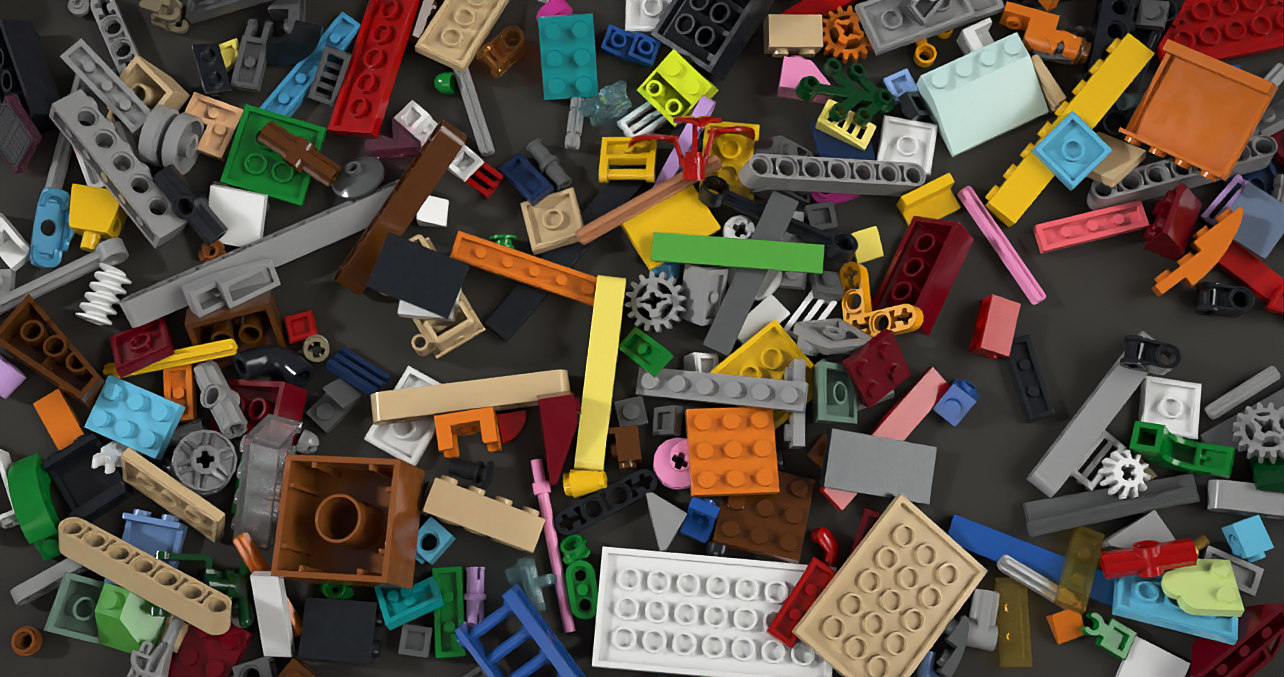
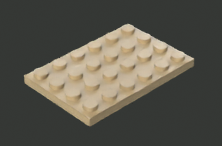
M897 494L792 630V633L842 677H910L988 570L904 495Z

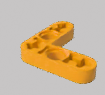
M856 262L845 263L841 267L839 277L844 293L841 300L843 320L857 329L860 328V325L869 326L870 329H862L861 331L871 337L881 332L878 324L884 316H887L889 320V325L886 329L891 330L894 336L919 329L924 318L920 308L910 304H901L872 311L869 277L866 267ZM855 270L857 271V275L853 276L852 280L850 279V275H853ZM856 295H860L861 304L854 310L851 305L852 299ZM909 313L913 314L912 318L908 319V322L898 321L897 317H908Z

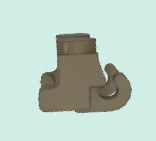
M140 1L139 6L141 9L153 12L151 14L153 26L180 35L188 31L189 23L186 19L182 20V8L184 5L180 1Z

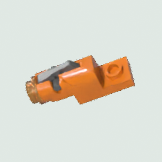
M1006 2L999 24L1006 25L1013 30H1024L1022 43L1026 50L1032 52L1033 55H1039L1043 61L1071 65L1085 64L1092 43L1086 42V38L1075 36L1062 29L1056 30L1059 15Z

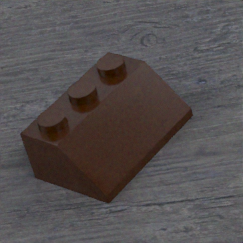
M271 289L231 309L223 306L200 318L190 310V307L187 308L185 327L193 346L232 338L238 345L237 353L261 345H279L287 348L279 309ZM234 355L213 359L212 361L217 362L219 368L233 365Z

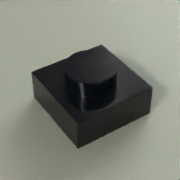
M906 91L898 97L902 105L901 110L910 121H924L931 116L919 92Z

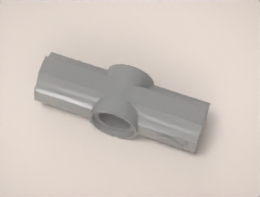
M209 360L199 363L193 370L195 372L194 378L201 390V404L203 407L211 410L224 436L228 439L242 436L248 430L246 427L248 422L239 407V394L230 389L217 362Z

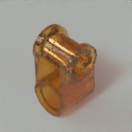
M508 26L477 52L476 59L479 62H483L491 70V75L494 78L502 76L510 66L526 53L527 43L523 31L517 26ZM517 39L520 41L515 46L508 45L511 40Z

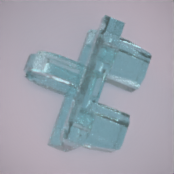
M619 80L611 86H605L595 96L587 97L581 101L583 115L590 117L592 126L598 127L613 117L620 118L627 113L628 108L632 107L631 101L626 94V81Z
M525 557L518 559V564L505 570L509 584L513 585L523 582L525 594L537 611L546 610L541 588L556 584V575L548 574L538 577L534 558L527 559Z

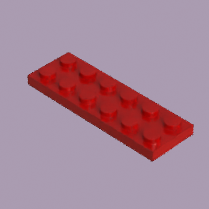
M369 0L327 129L333 135L378 137L420 0Z

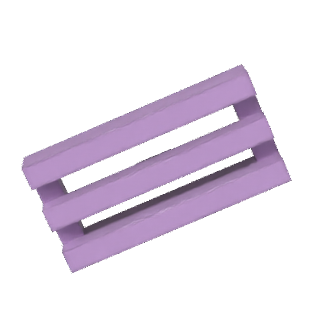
M1237 174L1200 218L1211 227L1215 226L1218 223L1215 218L1231 207L1249 181H1245L1241 175ZM1236 184H1239L1241 188L1214 219H1211L1209 215Z

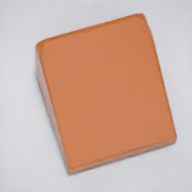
M1078 605L1046 616L1058 645L1084 635L1079 630L1084 624Z

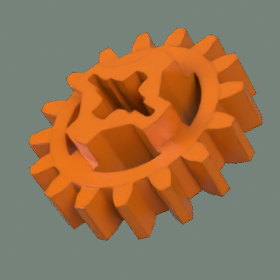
M839 6L836 14L829 11L827 19H822L823 46H826L824 55L832 53V58H842V64L845 65L848 59H851L853 63H857L858 56L866 59L868 51L872 52L871 43L857 13L852 12V6H848L847 11H843L841 6Z

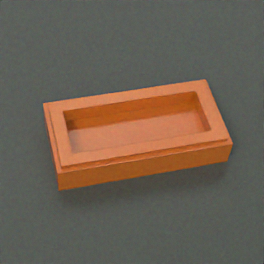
M57 389L33 403L58 450L69 448L73 445V441L76 438L86 434L62 390Z

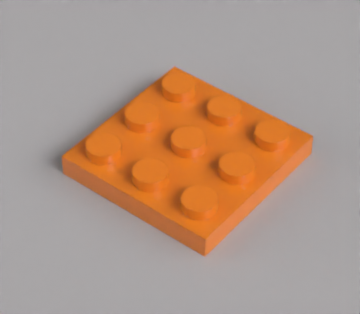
M753 407L686 409L691 497L778 494L780 492L773 409Z

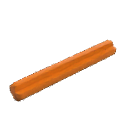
M244 532L234 538L233 544L251 573L254 571H271L248 532ZM287 597L293 637L301 634L303 622Z

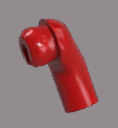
M825 527L814 528L811 531L810 538L813 543L819 544L824 550L822 562L828 567H836L839 543L829 529Z

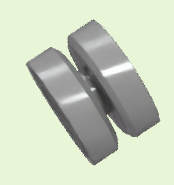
M161 104L154 107L143 124L139 138L138 149L142 162L157 167L164 166L165 168L173 164L182 175L189 172L200 154L197 147L204 134L202 119L185 112L180 114L178 110Z

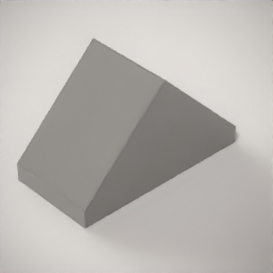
M647 493L646 501L659 552H666L684 522L687 513L654 493Z

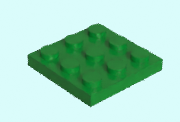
M245 104L220 182L237 189L266 194L268 198L303 208L312 177L305 172L300 173L290 167L281 159V156L258 142L257 139L263 127L270 121H273L294 136L303 137L318 149V152H321L327 129Z

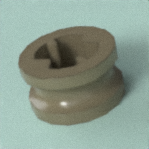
M313 334L305 340L304 354L306 358L313 362H320L328 356L329 343L324 336ZM314 342H320V346L325 349L323 352L319 350V354L315 355L312 349L308 348L310 344L314 346Z

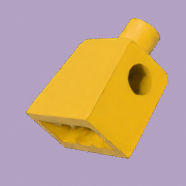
M72 184L69 227L78 235L83 236L80 249L94 252L96 246L100 243V239L118 238L128 214L108 189Z

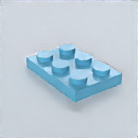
M109 374L84 427L150 457L161 460L186 407Z

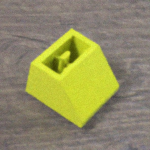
M674 49L637 89L674 127H678L681 124L674 123L673 118L691 116L702 96L711 99L719 91Z

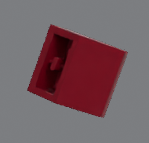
M1179 183L1173 190H1168L1163 199L1157 200L1152 214L1155 215L1153 224H1149L1143 236L1144 239H1147L1143 249L1172 261H1176L1185 254L1202 206L1201 202L1185 184Z

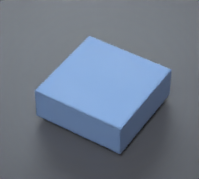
M907 68L882 80L884 88L891 92L896 104L900 103L898 97L906 91L919 92Z

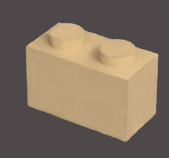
M768 14L763 21L764 54H772V57L782 58L788 56V54H799V56L804 58L815 56L823 48L822 15Z

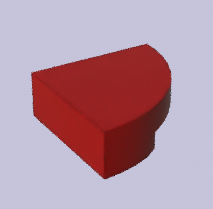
M1282 284L1276 287L1264 310L1276 314L1284 313V286Z
M526 410L497 415L502 444L513 441L521 433L526 424Z

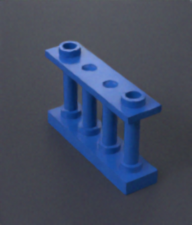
M517 583L502 595L505 599L503 606L473 628H470L467 622L464 621L455 630L459 645L465 651L469 650L488 677H506L496 662L528 639L536 641L541 648L539 650L540 653L508 677H528L546 663L549 665L553 664L559 672L557 674L558 677H586ZM509 615H516L523 624L521 625L522 629L489 653L478 638Z

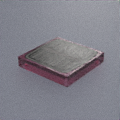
M8 95L5 96L0 106V152L14 174L24 172L42 136L16 96Z

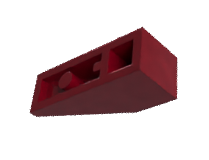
M571 390L537 395L548 480L551 485H555L558 482L578 423L577 415L581 414L579 397H574Z

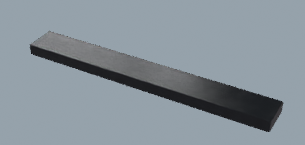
M623 165L621 169L641 168L637 165ZM610 180L581 213L584 226L632 200L646 184V180ZM598 238L585 245L576 242L549 250L541 259L572 269ZM519 283L489 317L485 325L504 341L508 342L550 292Z

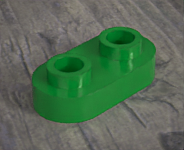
M584 560L574 561L566 570L571 611L577 618L589 620L597 614L598 588L595 571L592 565ZM578 571H584L586 578L583 581H577L575 574ZM582 600H589L591 602L589 610L584 611L580 608Z

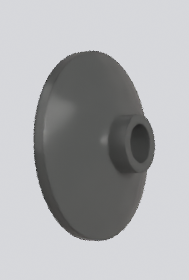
M362 156L354 158L341 166L342 170L337 180L332 184V188L336 195L343 199H357L366 196L374 191L382 182L385 175L384 166L375 157Z

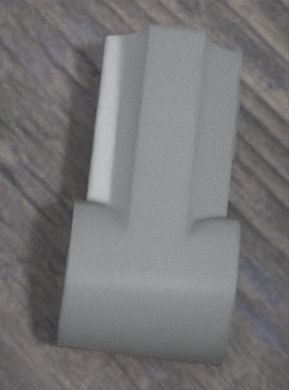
M974 589L972 592L967 647L994 651L998 638V627L995 623L999 593L984 589Z

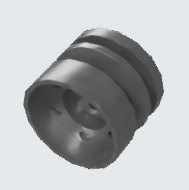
M203 429L191 432L180 440L174 450L170 466L171 475L200 497L214 495L227 485L236 470L237 455L235 448L226 436L217 431ZM201 455H206L207 460H212L207 468H203L202 463L196 462L200 460Z

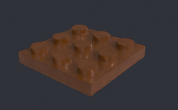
M778 471L780 490L778 494L722 496L712 543L798 564L815 480Z

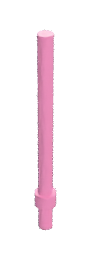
M535 459L531 461L535 481L532 486L534 496L538 497L541 517L546 519L543 528L564 633H569L576 630L549 498L551 488L549 481H546L542 459Z

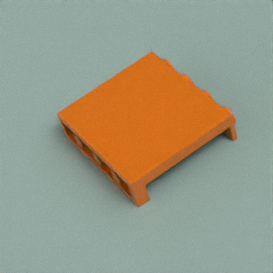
M1167 39L1163 47L1166 55L1126 129L1120 127L1118 131L1126 135L1124 141L1137 147L1141 143L1151 147L1148 152L1164 159L1166 154L1176 158L1174 164L1190 170L1194 166L1202 170L1199 175L1216 182L1217 178L1226 181L1278 87L1273 82Z

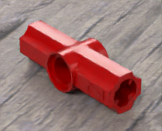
M1191 538L1161 543L1155 540L1138 541L1130 548L1100 552L1099 557L1105 579L1131 575L1145 578L1162 575L1164 570L1197 565L1198 560Z

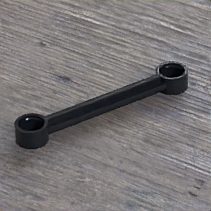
M1160 0L1169 1L1170 18L1167 19L1165 28L1172 23L1178 14V6L1173 0ZM1146 29L1141 43L1154 52L1163 31ZM1150 60L1115 101L1112 109L1101 118L1098 123V132L1116 139H1120L1124 135L1121 132L1110 131L1105 124V120L1108 118L1116 119L1122 128L1126 129L1129 123L1127 114Z
M717 176L706 177L698 192L699 200L708 207L718 208L724 204L760 220L766 207L730 191L728 183ZM708 189L714 190V191L718 192L719 194H714V193L710 192ZM795 218L791 219L786 232L813 244L825 245L824 248L827 255L837 263H849L858 248L856 238L847 232L840 231L832 235ZM837 245H841L845 247L847 250H843L839 248Z

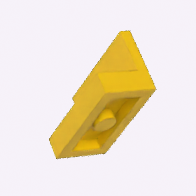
M950 172L901 196L897 207L908 226L913 216L942 219L961 209L951 191L955 181Z

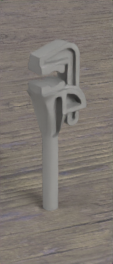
M174 615L159 645L155 646L150 641H145L142 643L139 651L132 650L130 660L132 667L127 677H168L173 647L184 620Z

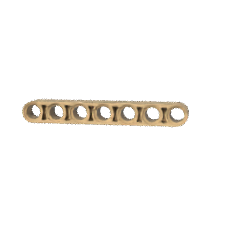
M551 370L376 392L370 395L373 424L389 425L434 419V416L492 406L494 411L538 406L537 395L569 391L570 384L567 370Z
M70 517L59 523V550L64 556L206 633L220 635L229 630L231 626L232 601L227 595L84 519Z

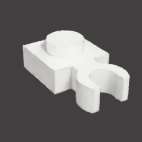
M112 441L101 448V453L93 456L92 468L95 469L103 465L105 466L106 474L113 473L116 466L122 467L121 454L128 446L117 441ZM132 449L133 451H135V452L138 453L139 455L143 456V453H141V452H139V451H137V450H135V449Z

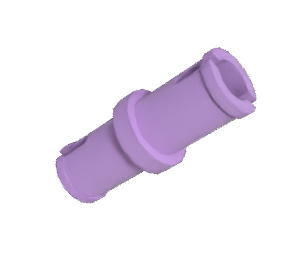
M466 567L467 586L466 594H463V598L466 600V622L470 627H474L484 620V600H487V594H484L485 567Z

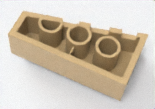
M441 475L440 479L435 477L429 481L422 499L420 515L427 517L428 514H431L445 524L457 527L460 525L470 533L483 537L489 536L493 541L526 553L534 552L546 520L538 517L539 511L523 506L522 510L511 506L513 503L511 500L496 496L495 500L484 496L486 491L469 485L467 490L457 486L458 480L445 475Z

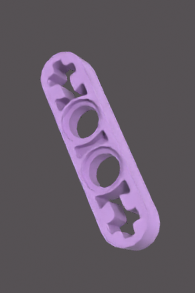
M702 96L691 116H711L716 102L706 96ZM691 123L686 124L678 140L684 158L685 152L692 151ZM698 127V138L704 127L702 129ZM675 147L653 188L679 174L682 170L683 165H679V158Z

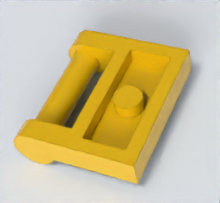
M602 137L599 182L608 183L609 180H646V183H655L657 139L645 140L628 148V143L633 137ZM646 165V169H609V166Z

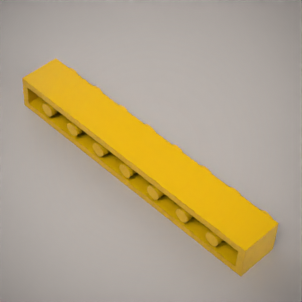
M1128 33L1122 40L1117 37L1106 49L1110 54L1104 61L1099 58L1091 67L1089 72L1092 76L1086 82L1082 79L1072 91L1075 95L1069 103L1065 100L1055 111L1058 117L1052 124L1047 121L1037 135L1041 138L1034 145L1030 142L1020 154L1023 160L1018 166L1012 164L1002 176L1006 179L1000 187L995 185L985 196L989 200L985 204L986 209L1007 227L1010 228L1018 221L1055 176L1031 151L1072 111L1093 129L1155 54Z

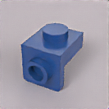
M956 378L950 388L933 407V410L956 427L977 402L980 395L976 392L977 388L971 382L965 379L961 381L959 378Z
M693 497L680 533L699 542L707 543L718 518L720 508L710 499Z

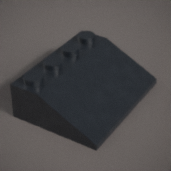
M672 0L651 35L724 81L775 0Z

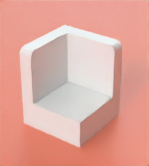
M990 18L962 29L956 42L964 56L994 43L988 32L993 23Z

